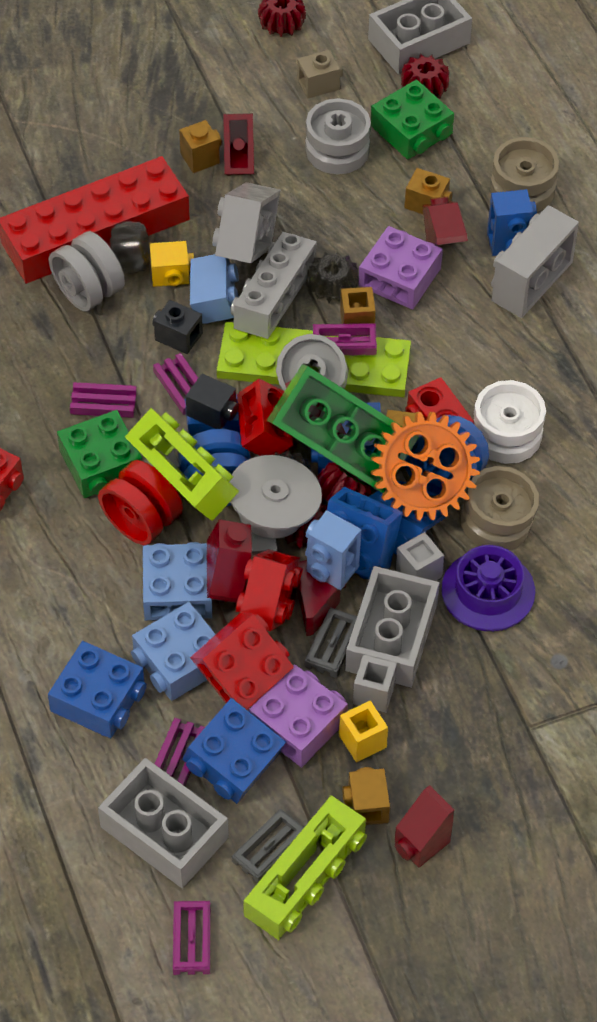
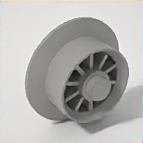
M277 455L258 456L243 462L232 473L234 477L230 482L239 492L230 502L238 513L241 522L250 524L251 532L265 538L289 536L296 532L300 526L309 522L319 510L322 492L317 478L306 466L293 459Z

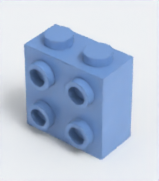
M190 542L175 545L157 543L143 546V607L145 621L158 620L187 602L192 604L203 619L212 618V599L207 598V543Z
M187 602L133 634V650L131 655L137 665L145 667L151 674L150 680L159 693L164 691L168 698L173 701L207 680L190 657L216 634L192 604Z

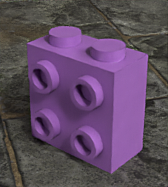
M388 226L359 266V287H372L373 293L413 310L441 269L443 248L409 235L405 231Z
M294 664V668L266 692L249 709V712L286 741L281 752L302 768L339 730L340 715L348 711V704L340 693L335 690L330 691L320 684L318 678L308 670L303 671Z

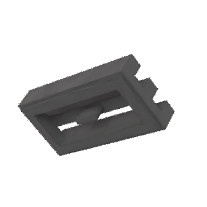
M330 608L305 659V667L309 669L312 666L316 667L317 672L324 674L327 671L330 672L331 677L337 678L346 658V649L357 616ZM334 619H340L322 659H318L317 655ZM347 622L351 623L350 628L332 664L329 661Z
M279 809L232 855V862L236 866L240 865L242 871L247 875L251 874L253 880L258 883L304 827L282 809ZM284 822L286 825L248 861L246 857L274 829ZM294 830L295 832L257 868L256 866Z

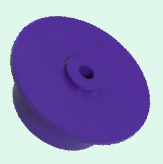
M482 545L469 550L449 566L442 580L441 592L447 610L459 622L476 630L500 631L513 627L529 614L535 600V585L530 572L514 553L496 545Z

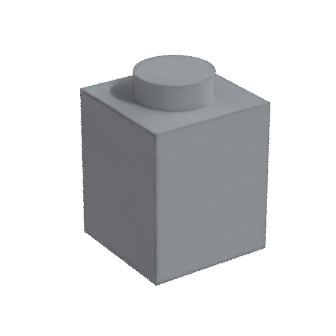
M363 654L354 682L353 704L360 706L371 700L377 711L386 713L395 686L397 663Z

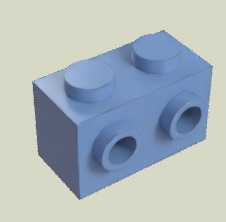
M215 254L191 259L190 306L192 310L202 313V324L234 318L230 310L234 298L238 297L235 282L239 281L236 264H231L228 258L215 256Z
M326 510L319 520L315 519L311 522L305 536L308 538L305 556H307V572L316 580L327 582L341 590L359 567L361 529Z

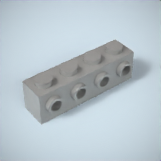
M282 232L278 240L271 243L268 255L264 260L259 261L252 279L248 278L246 280L242 294L239 297H235L232 302L230 312L231 315H234V329L266 339L270 337L316 265L317 241Z

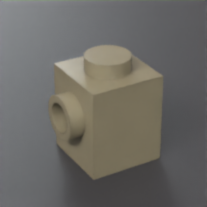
M330 50L297 58V80L307 99L340 90V77L343 76V69L340 61L334 59Z

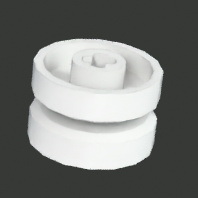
M514 380L495 382L486 386L480 392L474 408V425L482 432L488 443L490 460L508 464L519 463L531 458L539 449L542 440L546 416L545 402L537 390L526 383Z

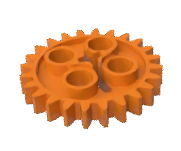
M416 412L415 421L412 422L407 415H404V426L401 427L397 423L392 422L391 426L394 433L392 435L386 432L381 433L386 440L385 445H374V447L381 451V456L371 457L372 461L379 464V468L372 470L371 474L381 476V480L374 487L386 489L381 499L385 501L393 498L392 508L398 509L403 505L402 512L405 517H408L412 510H415V518L420 521L424 512H427L430 520H435L436 510H439L443 516L447 517V506L451 505L459 510L460 506L457 499L461 497L469 500L470 497L464 490L466 487L476 488L477 486L469 480L470 476L480 475L478 470L471 468V464L480 461V458L470 456L469 453L477 445L465 443L470 436L469 432L457 433L461 425L459 422L453 423L450 427L448 426L449 416L443 415L439 422H436L435 412H430L427 420H424L421 412ZM414 435H421L424 439V448L419 453H412L408 446L409 440ZM450 447L455 453V459L450 465L443 466L439 459L440 453L443 449ZM404 453L421 461H426L429 457V464L452 473L453 477L447 479L427 470L421 475L422 468L399 459L398 454ZM402 466H408L412 473L411 479L406 484H399L395 477L397 470ZM432 479H439L442 483V490L437 496L430 497L426 490L427 484Z

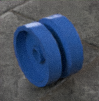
M446 415L449 416V427L455 422L461 424L457 432L458 434L466 431L470 433V436L465 441L466 444L474 443L477 445L469 453L470 456L479 457L480 461L471 464V468L479 472L486 468L489 459V449L482 432L467 419L460 416ZM441 417L436 418V422H439ZM418 435L419 438L411 449L412 453H419L424 448L425 443L421 435ZM450 447L443 449L440 453L439 459L443 466L450 465L455 459V453ZM409 455L405 459L406 462L422 468L421 475L427 470L447 479L453 477L452 473L429 464V457L426 461H421ZM406 466V471L411 478V470ZM439 479L429 481L426 487L428 495L434 497L440 494L442 483Z
M211 429L192 436L198 441L194 446L196 449L202 446L215 458V461L212 463L214 467L220 464L231 474L240 464L251 459L250 451L242 447L241 434L237 431ZM178 451L177 458L180 471L188 479L196 471L202 476L204 475Z

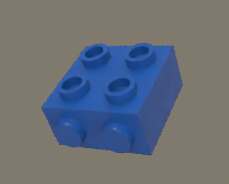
M343 487L329 499L327 511L361 529L359 567L355 573L361 578L370 579L374 566L389 569L391 566L403 512Z
M82 641L48 693L50 711L111 739L118 728L122 729L127 723L130 714L129 709L134 701L139 702L145 693L147 684L144 682L143 667Z
M230 698L188 746L182 760L186 762L187 768L194 775L204 777L213 784L215 791L221 797L227 800L231 799L238 804L278 757L286 741L234 699Z

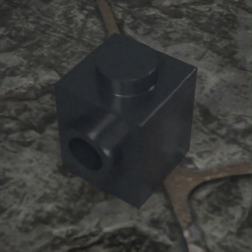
M169 300L164 308L159 309L153 317L152 325L154 326L155 341L182 353L188 354L203 334L202 313L172 300Z
M203 373L185 396L187 416L215 429H222L227 421H232L239 409L236 399V388Z

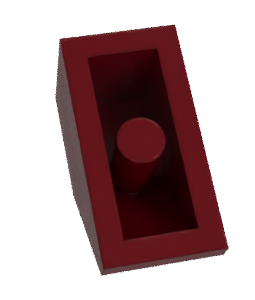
M253 113L223 114L225 174H254Z
M448 196L430 198L431 204L422 205L426 241L436 245L468 241L458 202L449 201Z
M221 519L216 523L207 539V598L237 603L240 593L244 591L246 582L244 571L252 555L250 524Z
M307 560L299 561L298 567L303 568L299 586L296 588L306 636H311L322 625L329 609H335L340 603L341 590L327 582H320L313 578L307 572Z
M430 785L423 790L396 826L395 848L403 859L411 860L418 868L451 841L454 809Z

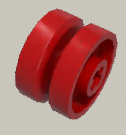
M140 460L131 461L120 471L118 479L109 481L98 494L99 504L114 527L125 537L141 545L151 544L161 534L163 527L171 525L183 511L181 498L174 486L155 467Z

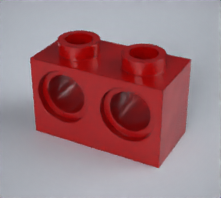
M442 377L408 392L406 412H421L424 420H427L430 412H435L436 418L443 415L460 416L474 424V420Z
M260 378L237 394L241 445L243 448L260 456H278L293 446L292 436L267 421L285 391Z

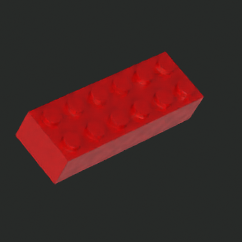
M163 156L0 217V240L23 281L27 284L52 274L49 265L50 254L63 245L71 246L73 239L84 232L91 231L97 234L107 243L111 250H114L190 220L189 195Z

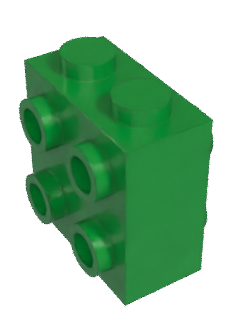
M417 79L371 105V127L407 160L417 154L424 153L432 145L446 140L453 134L454 112Z
M118 410L57 431L59 451L83 498L98 495L99 491L109 481L118 479L120 471L131 461H143L140 452L125 438L129 431Z

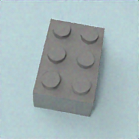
M402 0L369 14L368 40L399 75L402 73L404 64L409 62L410 57L418 59L420 54L424 57H429L433 54L435 59L470 44L472 17L456 0Z
M245 182L225 194V198L221 197L217 211L218 216H221L220 228L215 229L212 242L213 246H216L215 256L252 263L269 250L273 239L281 189Z
M549 205L540 214L536 213L523 233L518 232L515 235L510 247L505 252H499L493 263L495 273L491 282V287H493L491 301L523 318L573 263L579 222Z
M374 566L346 649L345 671L357 674L363 654L397 663L395 684L412 688L437 607L440 582Z
M144 758L98 807L100 827L182 889L229 838L228 818L147 758Z

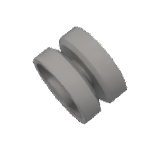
M340 98L329 99L316 104L308 112L306 119L307 137L305 140V150L310 163L324 173L336 175L351 173L361 168L367 161L370 152L371 121L368 112L352 100Z
M91 231L84 232L73 239L71 246L63 245L49 256L50 269L60 290L76 308L82 311L91 310L101 303L103 297L113 296L121 291L125 285L124 274L115 254L100 236Z
M306 334L296 337L284 346L278 357L276 373L279 385L284 391L286 390L285 383L293 379L302 364L309 367H317L321 375L343 389L347 385L349 371L344 354L335 342L325 336Z

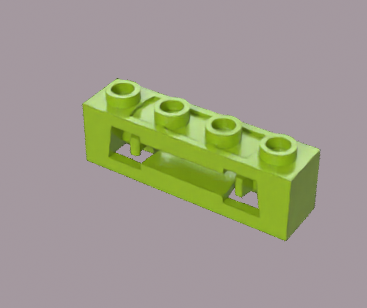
M150 408L128 432L125 438L197 510L213 521L239 492L230 482L234 476L220 464L214 467L212 463L215 461V458L202 446L196 449L194 446L198 441L186 430L182 429L178 432L176 429L180 424L167 412L161 416L154 409ZM176 448L204 475L202 476L196 471L188 479L159 451L168 456Z
M331 795L243 900L244 917L277 940H280L286 931L291 933L301 921V913L308 904L313 906L319 900L324 891L323 886L330 877L335 879L341 873L346 863L345 859L350 852L356 853L363 846L367 838V834H365L366 818ZM322 837L321 845L325 849L294 885V893L289 898L290 890L286 886L317 850L316 843Z

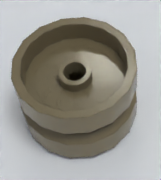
M529 137L514 138L501 144L494 155L491 193L527 189L530 202L535 201L537 212L545 209L552 202L555 195L559 158L556 151L548 143Z
M505 466L484 468L480 471V475L473 476L471 480L477 485L476 488H467L466 493L470 499L463 502L460 524L465 535L478 546L496 545L508 550L515 549L525 542L530 533L533 519L539 507V493L534 482L523 472Z

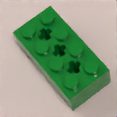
M302 364L267 421L375 488L374 485L381 480V476L371 474L372 470L379 468V464L372 461L371 457L381 456V451L375 448L373 452L370 450L364 452L366 449L364 444L367 440L372 441L374 438L373 444L385 445L386 440L381 433L386 432L392 435L394 431L391 423L395 421L309 366ZM319 403L318 409L322 410L320 416L313 415L309 418V407L311 405L316 406ZM347 421L348 423L345 426L349 428L346 435L340 433L337 436V425ZM414 435L409 440L408 446L410 451L419 438L417 435ZM404 453L398 454V458L403 461L408 456ZM375 488L376 490H378V491H380V492H382V493H384V492L386 491L385 488H382V489H377V488Z

